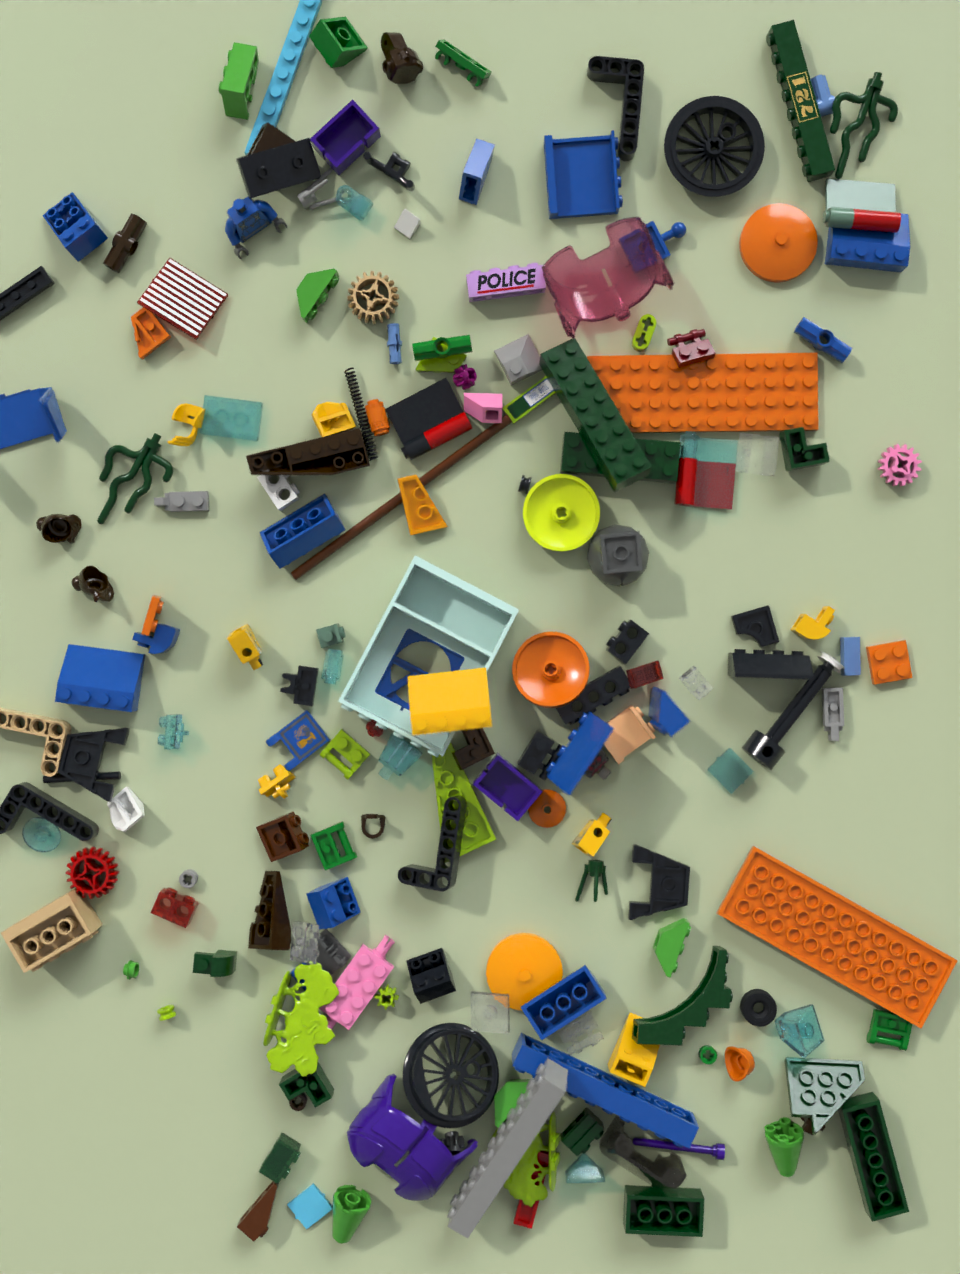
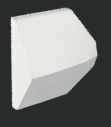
M127 786L113 797L111 802L107 803L110 809L111 821L114 827L120 831H128L145 816L143 803Z

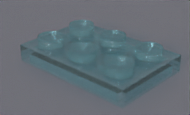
M205 395L203 408L206 411L202 428H200V434L258 441L263 403Z

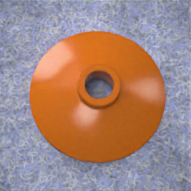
M545 789L542 790L539 797L529 807L528 813L531 820L538 826L545 828L554 827L563 820L566 813V804L559 793ZM546 806L551 808L549 813L544 812Z

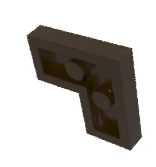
M483 728L461 730L468 745L452 753L459 770H463L495 754Z

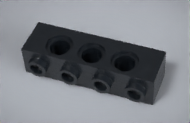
M617 666L589 682L578 698L565 706L557 707L556 710L565 725L568 723L573 725L579 721V717L583 713L587 714L589 711L594 713L596 711L595 707L601 704L606 706L613 701L612 698L619 694L621 697L630 692L629 688L632 687V684L622 667ZM613 682L615 689L612 692H607L605 690L606 683ZM592 691L598 693V699L595 702H591L588 699V695ZM580 701L582 708L579 711H573V702Z

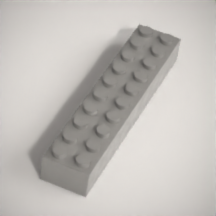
M547 1058L544 1064L541 1063L538 1066L535 1078H531L526 1086V1092L519 1095L516 1107L511 1108L508 1112L507 1121L500 1124L497 1136L495 1138L492 1137L489 1141L488 1150L481 1153L478 1165L472 1167L468 1180H464L460 1186L459 1194L453 1196L450 1202L452 1207L447 1215L449 1218V1228L466 1238L470 1236L566 1092L568 1069Z

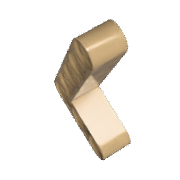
M0 708V728L46 737L41 772L47 777L60 774L58 773V768L67 734H71V725L64 720ZM2 714L6 716L5 723L1 721ZM21 717L25 720L24 727L19 723ZM40 721L44 724L43 730H40L38 727ZM58 725L63 728L62 734L57 732ZM54 744L59 746L58 753L53 750ZM50 763L55 765L54 772L49 768Z

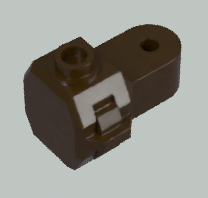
M384 32L382 34L381 48L386 58L383 61L382 69L386 73L388 80L394 84H408L415 81L417 75L423 71V63L420 61L416 51L407 47L401 33Z

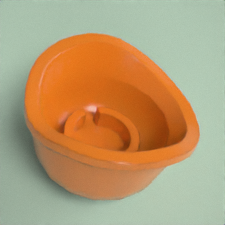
M733 1046L726 1048L725 1064L727 1072L733 1081H741L754 1070V1057L745 1048Z

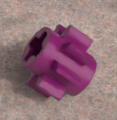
M467 364L454 369L453 381L457 387L462 386V389L466 390L475 385L474 381H476L477 375L473 368H468Z

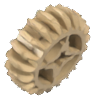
M370 271V276H367L366 272H364L363 279L360 276L356 277L358 283L351 282L354 289H348V293L352 294L347 296V300L351 301L348 306L353 309V315L358 314L357 318L359 320H362L365 316V323L372 319V323L376 324V319L378 318L383 323L382 317L385 316L387 319H390L388 312L394 314L395 309L393 307H398L399 305L395 301L399 299V294H395L398 288L392 287L394 281H388V275L382 278L380 271L377 273V276L374 275V271ZM372 284L370 289L363 290L365 286ZM380 285L388 291L389 298H385L384 295L379 293ZM376 294L377 298H374L373 301H371L370 297H373V295ZM358 297H362L363 300L367 301V310L360 307ZM378 305H383V306H384L382 309H380V310H378V311H374V309H375L376 306H378Z

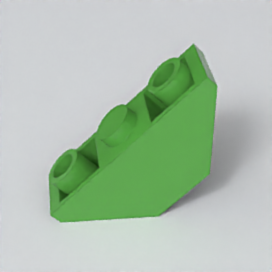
M328 269L307 273L296 289L301 317L306 323L314 319L318 312L316 309L320 303H325L328 298L327 293L331 287L334 288L338 284L339 274L337 270Z
M685 918L659 929L653 945V949L667 977H671L672 972H676L678 955L683 953V941L685 937L689 936L691 930L690 923Z
M511 1079L494 1096L495 1125L497 1127L502 1122L505 1123L507 1121L508 1112L511 1108L516 1107L517 1099L521 1093L524 1094L526 1092V1086L530 1079Z

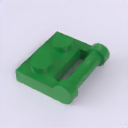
M343 821L311 834L324 870L357 857L345 833ZM337 831L346 853L345 856L341 857L332 832Z
M874 1009L870 1029L867 1033V1043L898 1047L899 1050L906 1051L912 1023L892 1012ZM881 1031L885 1033L900 1035L901 1038L894 1039L877 1035V1032Z

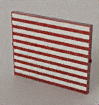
M169 258L156 277L152 279L151 284L137 301V304L197 340L211 319L214 318V315L226 300L228 294Z

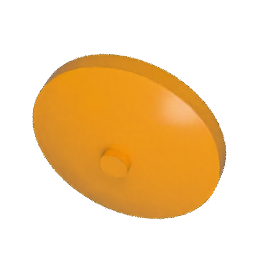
M518 933L506 937L494 947L488 958L486 976L489 988L498 1001L509 1008L522 1011V1005L562 980L563 969L556 949L546 939L531 933Z

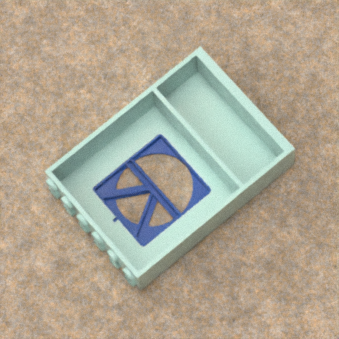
M414 556L338 702L342 703L341 707L347 711L353 712L355 710L359 712L358 716L367 721L370 719L375 720L376 726L384 730L387 728L394 730L393 734L401 739L404 737L411 739L410 743L418 748L424 746L428 748V753L436 757L439 754L443 756L456 731L412 736L410 704L403 701L396 694L397 690L408 684V676L430 673L397 657L402 649L412 643L421 641L431 642L438 645L447 654L451 671L486 667L487 673L519 609ZM393 664L411 672L394 684L391 683V668Z

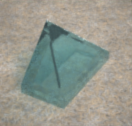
M582 1153L565 1171L566 1183L605 1182L603 1170L585 1153Z

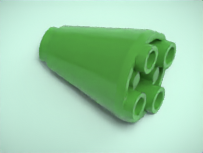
M782 1117L779 1121L764 1127L765 1138L777 1170L782 1176L791 1177L797 1169L804 1140V1131L800 1125L791 1122L790 1118Z

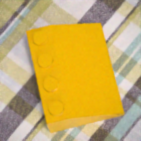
M486 667L408 676L412 736L492 727Z

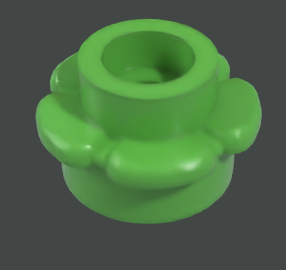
M130 960L128 964L124 965L123 974L127 976L128 980L137 978L139 963Z

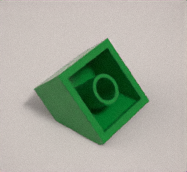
M346 16L320 19L309 36L330 68L345 66L367 50V46Z

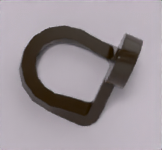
M363 814L361 816V827L364 835L372 839L381 836L385 828V816ZM366 818H380L381 828L377 834L372 835L366 831Z

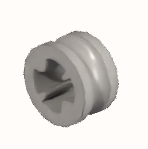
M192 869L185 870L179 877L180 885L184 888H191L198 881V875ZM186 874H188V877L190 875L192 876L193 879L191 880V883H189V881L186 882L184 880L186 878Z

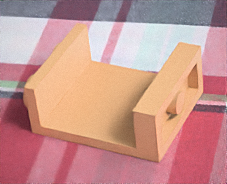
M630 705L607 722L614 730L604 743V746L618 764L623 762L624 757L646 741L656 738L653 734L655 729L650 722L645 723L642 719L644 714L638 706L634 708V706Z

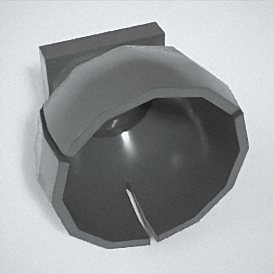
M617 524L601 529L590 541L591 543H589L587 560L591 571L605 584L624 586L635 582L647 568L649 550L645 538L632 527Z

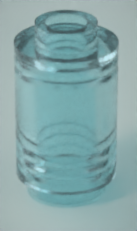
M328 648V651L325 652L321 677L325 679L324 683L336 685V681H340L344 659L343 651Z

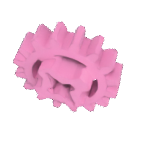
M899 444L894 445V449L892 447L887 448V452L881 454L884 459L878 460V463L882 464L878 470L883 471L880 477L886 476L885 482L889 483L892 481V486H897L898 483L900 486L912 483V478H918L916 472L921 471L917 464L922 463V460L916 459L919 453L913 454V447L907 450L906 444L902 445L901 448ZM901 462L902 466L898 468L897 465ZM892 474H897L901 478L895 477Z

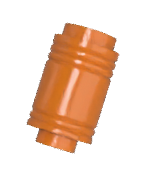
M378 399L368 401L365 410L371 433H374V436L388 434L390 426L383 402H379Z

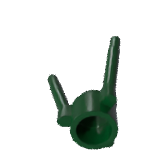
M589 860L588 864H585L584 873L575 898L576 902L580 899L588 872H590L589 876L594 877V902H597L598 878L601 875L604 894H608L604 861Z

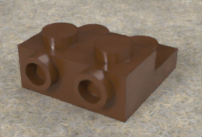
M294 811L256 827L271 862L300 852L309 846V837L302 831L300 827L301 819L298 815H295Z

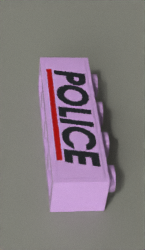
M530 263L527 267L520 268L518 265H513L504 270L492 268L489 269V272L474 270L470 274H466L469 302L545 293L546 290L543 265H538V263Z

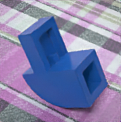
M157 624L154 636L134 632L132 640L138 641L137 645L149 648L150 645L148 652L150 654L165 653L176 644L180 629L165 624Z

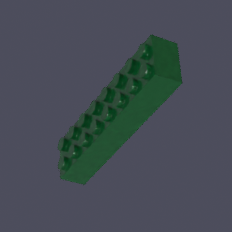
M575 337L541 353L540 367L614 493L647 477L652 468L651 464Z

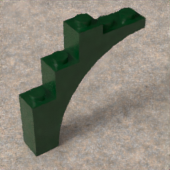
M713 946L711 960L703 979L694 992L676 1008L650 1018L633 1019L632 1039L637 1044L682 1046L686 1034L684 1026L706 1027V1021L709 1019L708 1008L730 1009L733 994L731 989L724 984L727 981L725 969L729 959L727 950L721 946Z

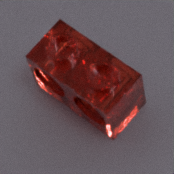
M164 888L159 892L151 913L186 928L191 923L199 903L191 896L177 894V891L173 888ZM163 899H169L171 906H166L163 903ZM181 906L188 908V914H184L181 911Z

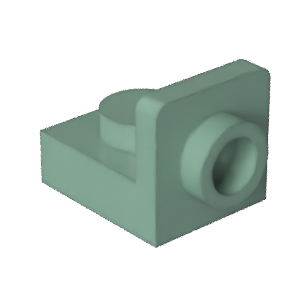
M339 623L316 629L321 648L344 642L343 638L346 637L343 626L340 627Z

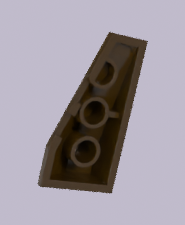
M265 871L260 889L261 901L259 906L256 905L254 911L257 913L255 923H251L248 948L290 950L291 927L280 871Z

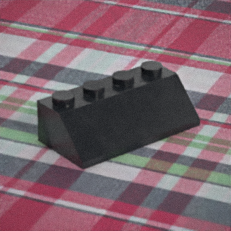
M734 649V653H728V676L810 680L814 678L810 656L803 655V651H792V655H786L784 651L772 650V654H765V650H753V653H746V649Z

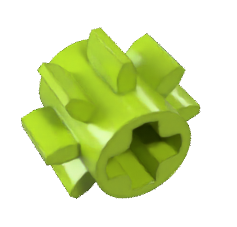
M389 984L385 988L380 986L378 989L380 994H375V998L379 999L377 1006L382 1005L385 1010L390 1005L395 1007L393 1000L399 999V995H395L396 987L392 989L389 987ZM390 995V999L388 997L384 999L383 996Z

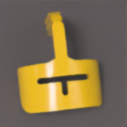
M187 403L177 406L173 412L172 420L191 424L193 429L188 437L175 436L172 441L169 440L167 443L177 446H190L193 444L198 428H202L206 409Z

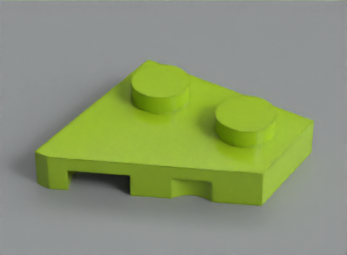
M440 344L437 350L444 352L448 347L445 344ZM458 354L444 359L420 360L415 370L418 372L455 373L454 369L463 365L467 355Z

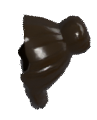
M52 514L47 517H40L36 522V527L41 531L42 537L52 543L65 541L71 544L74 543V539L82 526L81 519L74 514L69 516Z
M86 566L79 575L72 579L73 588L93 596L94 602H97L98 599L110 602L114 597V590L109 583L107 575L94 566Z

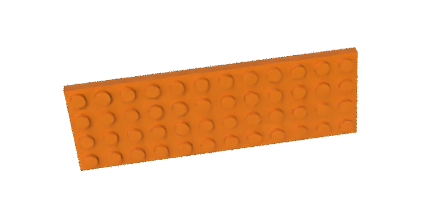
M818 353L715 354L713 359L680 368L673 355L587 356L631 433L784 431L804 427V431L818 430Z
M752 846L716 912L732 923L921 1029L958 961Z

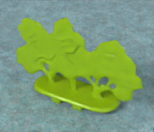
M316 960L310 965L300 964L296 966L294 972L297 983L292 988H289L291 972L287 971L281 982L278 994L272 997L271 1004L274 1007L272 1013L268 1014L265 1020L268 1027L263 1045L267 1046L273 1036L278 1041L276 1046L266 1054L271 1064L270 1069L273 1071L284 1073L291 1065H295V1069L303 1077L315 1073L319 1057L314 1046L316 1044L326 1045L335 1037L332 1029L328 1028L326 1016L319 1014V1008L330 1004L338 996L339 991L332 982L330 973L322 970L321 964L317 963ZM301 979L305 980V983L300 984L299 982ZM306 986L305 992L295 993V990H299L298 987ZM286 995H291L295 1001L294 1009L291 1012L282 1010ZM296 996H300V1001L296 999ZM282 1015L285 1017V1030L276 1031L279 1017ZM281 1037L286 1039L285 1043L281 1041Z
M555 1112L551 1113L549 1124L544 1123L503 1185L505 1189L509 1190L510 1195L514 1199H520L525 1205L530 1207L533 1206L535 1201L544 1200L548 1197L546 1186L542 1184L546 1174H549L550 1190L553 1192L555 1189L557 1166L560 1162V1153L556 1151L560 1142V1133H556ZM497 1128L496 1131L493 1133V1136H492V1137L495 1138V1137L497 1136V1134H498V1133H497L498 1128ZM549 1130V1146L543 1145L542 1139L539 1136L540 1132ZM541 1150L549 1151V1167H542L537 1160L538 1152ZM534 1164H537L539 1168L535 1169ZM535 1171H541V1173H538L540 1177L534 1180L531 1178ZM540 1181L538 1186L535 1185V1182Z

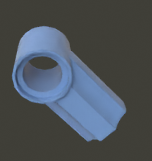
M822 74L817 75L811 79L820 116L822 117L833 114L832 105L835 97L830 94L826 76Z

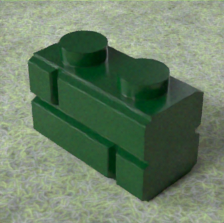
M586 1107L560 1134L561 1141L576 1156H579L581 1153L584 1154L589 1150L590 1143L594 1139L598 1140L603 1135L604 1125Z

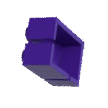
M352 99L313 135L310 141L316 152L324 160L326 159L327 164L339 176L365 152V146L367 148L372 146L381 137L379 127Z
M497 752L487 764L486 768L488 770L483 769L473 781V785L499 807L502 808L505 803L504 811L516 821H519L542 793V789Z

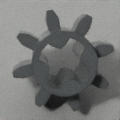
M457 1131L445 1133V1138L441 1139V1142L449 1149L452 1155L460 1153V1148H465L464 1138L459 1136Z

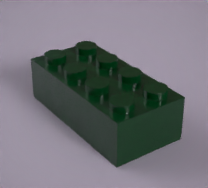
M625 1185L623 1211L625 1234L703 1237L704 1196L701 1188Z

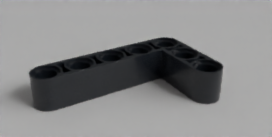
M594 56L589 60L587 76L591 81L624 84L618 156L622 161H630L635 155L638 143L644 65L637 59ZM597 66V67H599L601 70H600V71H594V70L592 69V67ZM617 68L620 72L614 73L611 69ZM636 70L639 74L634 75L630 71ZM634 89L637 93L631 94L628 90ZM632 108L635 110V113L631 114L626 109ZM630 127L634 132L628 133L625 131V128ZM628 146L632 149V151L625 152L623 150V147Z
M28 782L14 785L0 806V820L5 823V829L0 826V834L10 831L14 827L25 807L79 840L88 841L99 832V827L94 821ZM20 787L25 791L24 796L19 793ZM36 797L41 800V806L36 804ZM10 804L14 805L15 812L10 811ZM52 807L57 809V816L52 813ZM68 817L74 819L73 826L69 824ZM85 827H88L91 830L90 835H87L84 832Z
M453 796L445 801L436 868L415 864L402 867L398 871V879L401 883L436 891H446L455 885L467 807L464 797ZM454 800L459 804L457 810L453 807ZM451 819L456 823L455 829L450 826ZM448 838L453 841L452 848L447 844ZM445 858L450 860V867L445 864ZM407 870L412 874L411 879L406 875ZM425 873L430 877L429 882L424 879ZM442 877L447 879V886L442 883Z

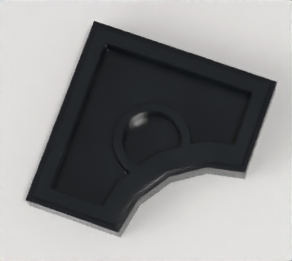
M769 605L731 616L736 634L750 635L757 641L759 647L779 642Z

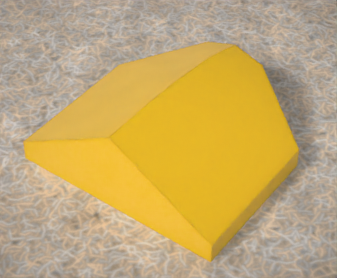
M325 402L318 404L311 414L321 437L349 431L356 427L346 403Z

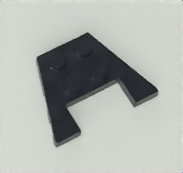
M121 728L67 734L58 773L104 800L111 802L115 785L96 781L105 743L110 742L126 746L130 729Z
M633 844L632 862L652 864L649 902L629 901L628 919L633 920L637 917L649 916L660 911L687 906L690 867Z

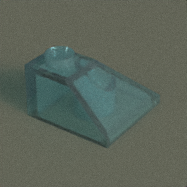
M813 1004L784 1012L775 1020L780 1039L802 1058H806L825 1041Z

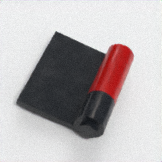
M447 378L385 409L404 446L401 450L406 459L410 457L413 460L473 429Z

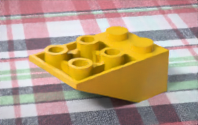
M629 1012L607 1065L610 1073L646 1087L660 1045L637 1044L632 1039L633 1019L643 1017Z

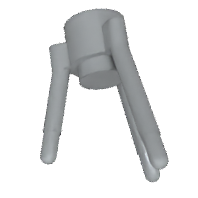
M332 168L297 195L305 209L310 207L313 210L317 207L343 200L341 196L317 203L314 202L317 200L314 192L328 183V180L325 178L333 171Z

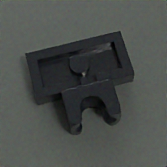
M299 665L298 674L283 673L282 677L290 681V686L281 688L280 692L295 694L293 704L313 706L319 668Z

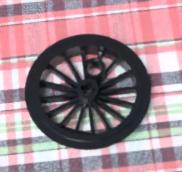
M706 96L686 104L671 120L664 140L666 162L675 179L688 190L709 197L729 195L745 187L757 174L762 164L765 150L763 131L754 114L740 102L723 96ZM713 113L723 115L716 137H714ZM709 114L710 138L699 115ZM726 117L736 121L734 125L729 122L724 123ZM695 118L703 137L687 122ZM740 125L745 133L735 137L737 132L736 126ZM681 128H684L699 142L680 136L678 133ZM722 131H729L731 137H724ZM745 137L748 138L750 145L726 147ZM676 140L696 148L676 149ZM749 151L750 158L747 160L727 152ZM698 154L683 162H680L677 155ZM700 158H703L691 172L685 167L686 165ZM727 159L746 165L747 168L741 173ZM707 160L699 180L693 174ZM711 161L712 184L703 183V179ZM721 162L731 172H733L737 176V178H735L732 181H729L728 176ZM715 163L725 182L723 184H716Z
M443 1023L433 1026L419 1035L407 1052L403 1065V1086L406 1097L415 1112L425 1121L435 1126L459 1128L473 1123L488 1110L498 1089L499 1067L496 1055L485 1037L467 1025ZM447 1035H456L454 1060L451 1055ZM462 1036L468 1039L469 1042L458 1062L460 1039ZM440 1037L443 1038L448 1061L434 1043ZM474 1043L479 1048V1051L469 1060L464 1061ZM429 1045H431L445 1066L424 1054ZM481 1054H483L486 1061L482 1065L475 1061ZM422 1057L442 1069L443 1072L423 1069ZM470 1063L475 1068L472 1075L467 1072V1066ZM487 1066L488 1077L478 1076L481 1068ZM424 1072L441 1074L443 1077L426 1081ZM452 1072H456V1076H454V1078H450V1074H452ZM464 1078L487 1080L485 1091ZM444 1080L439 1086H437L432 1092L429 1093L427 1088L428 1084ZM463 1083L483 1094L478 1103ZM446 1085L434 1108L431 1097ZM460 1087L464 1091L466 1096L469 1098L471 1103L474 1105V1107L467 1112L464 1106ZM450 1089L448 1114L444 1115L438 1112ZM456 1089L462 1114L453 1116L452 1111Z

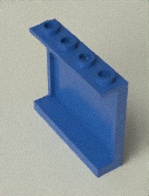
M614 130L611 131L610 135L553 140L552 135L544 136L549 219L618 214L620 207L623 205L622 195H619L618 188H621V176H617V169L620 168V159L616 157L618 137H614Z

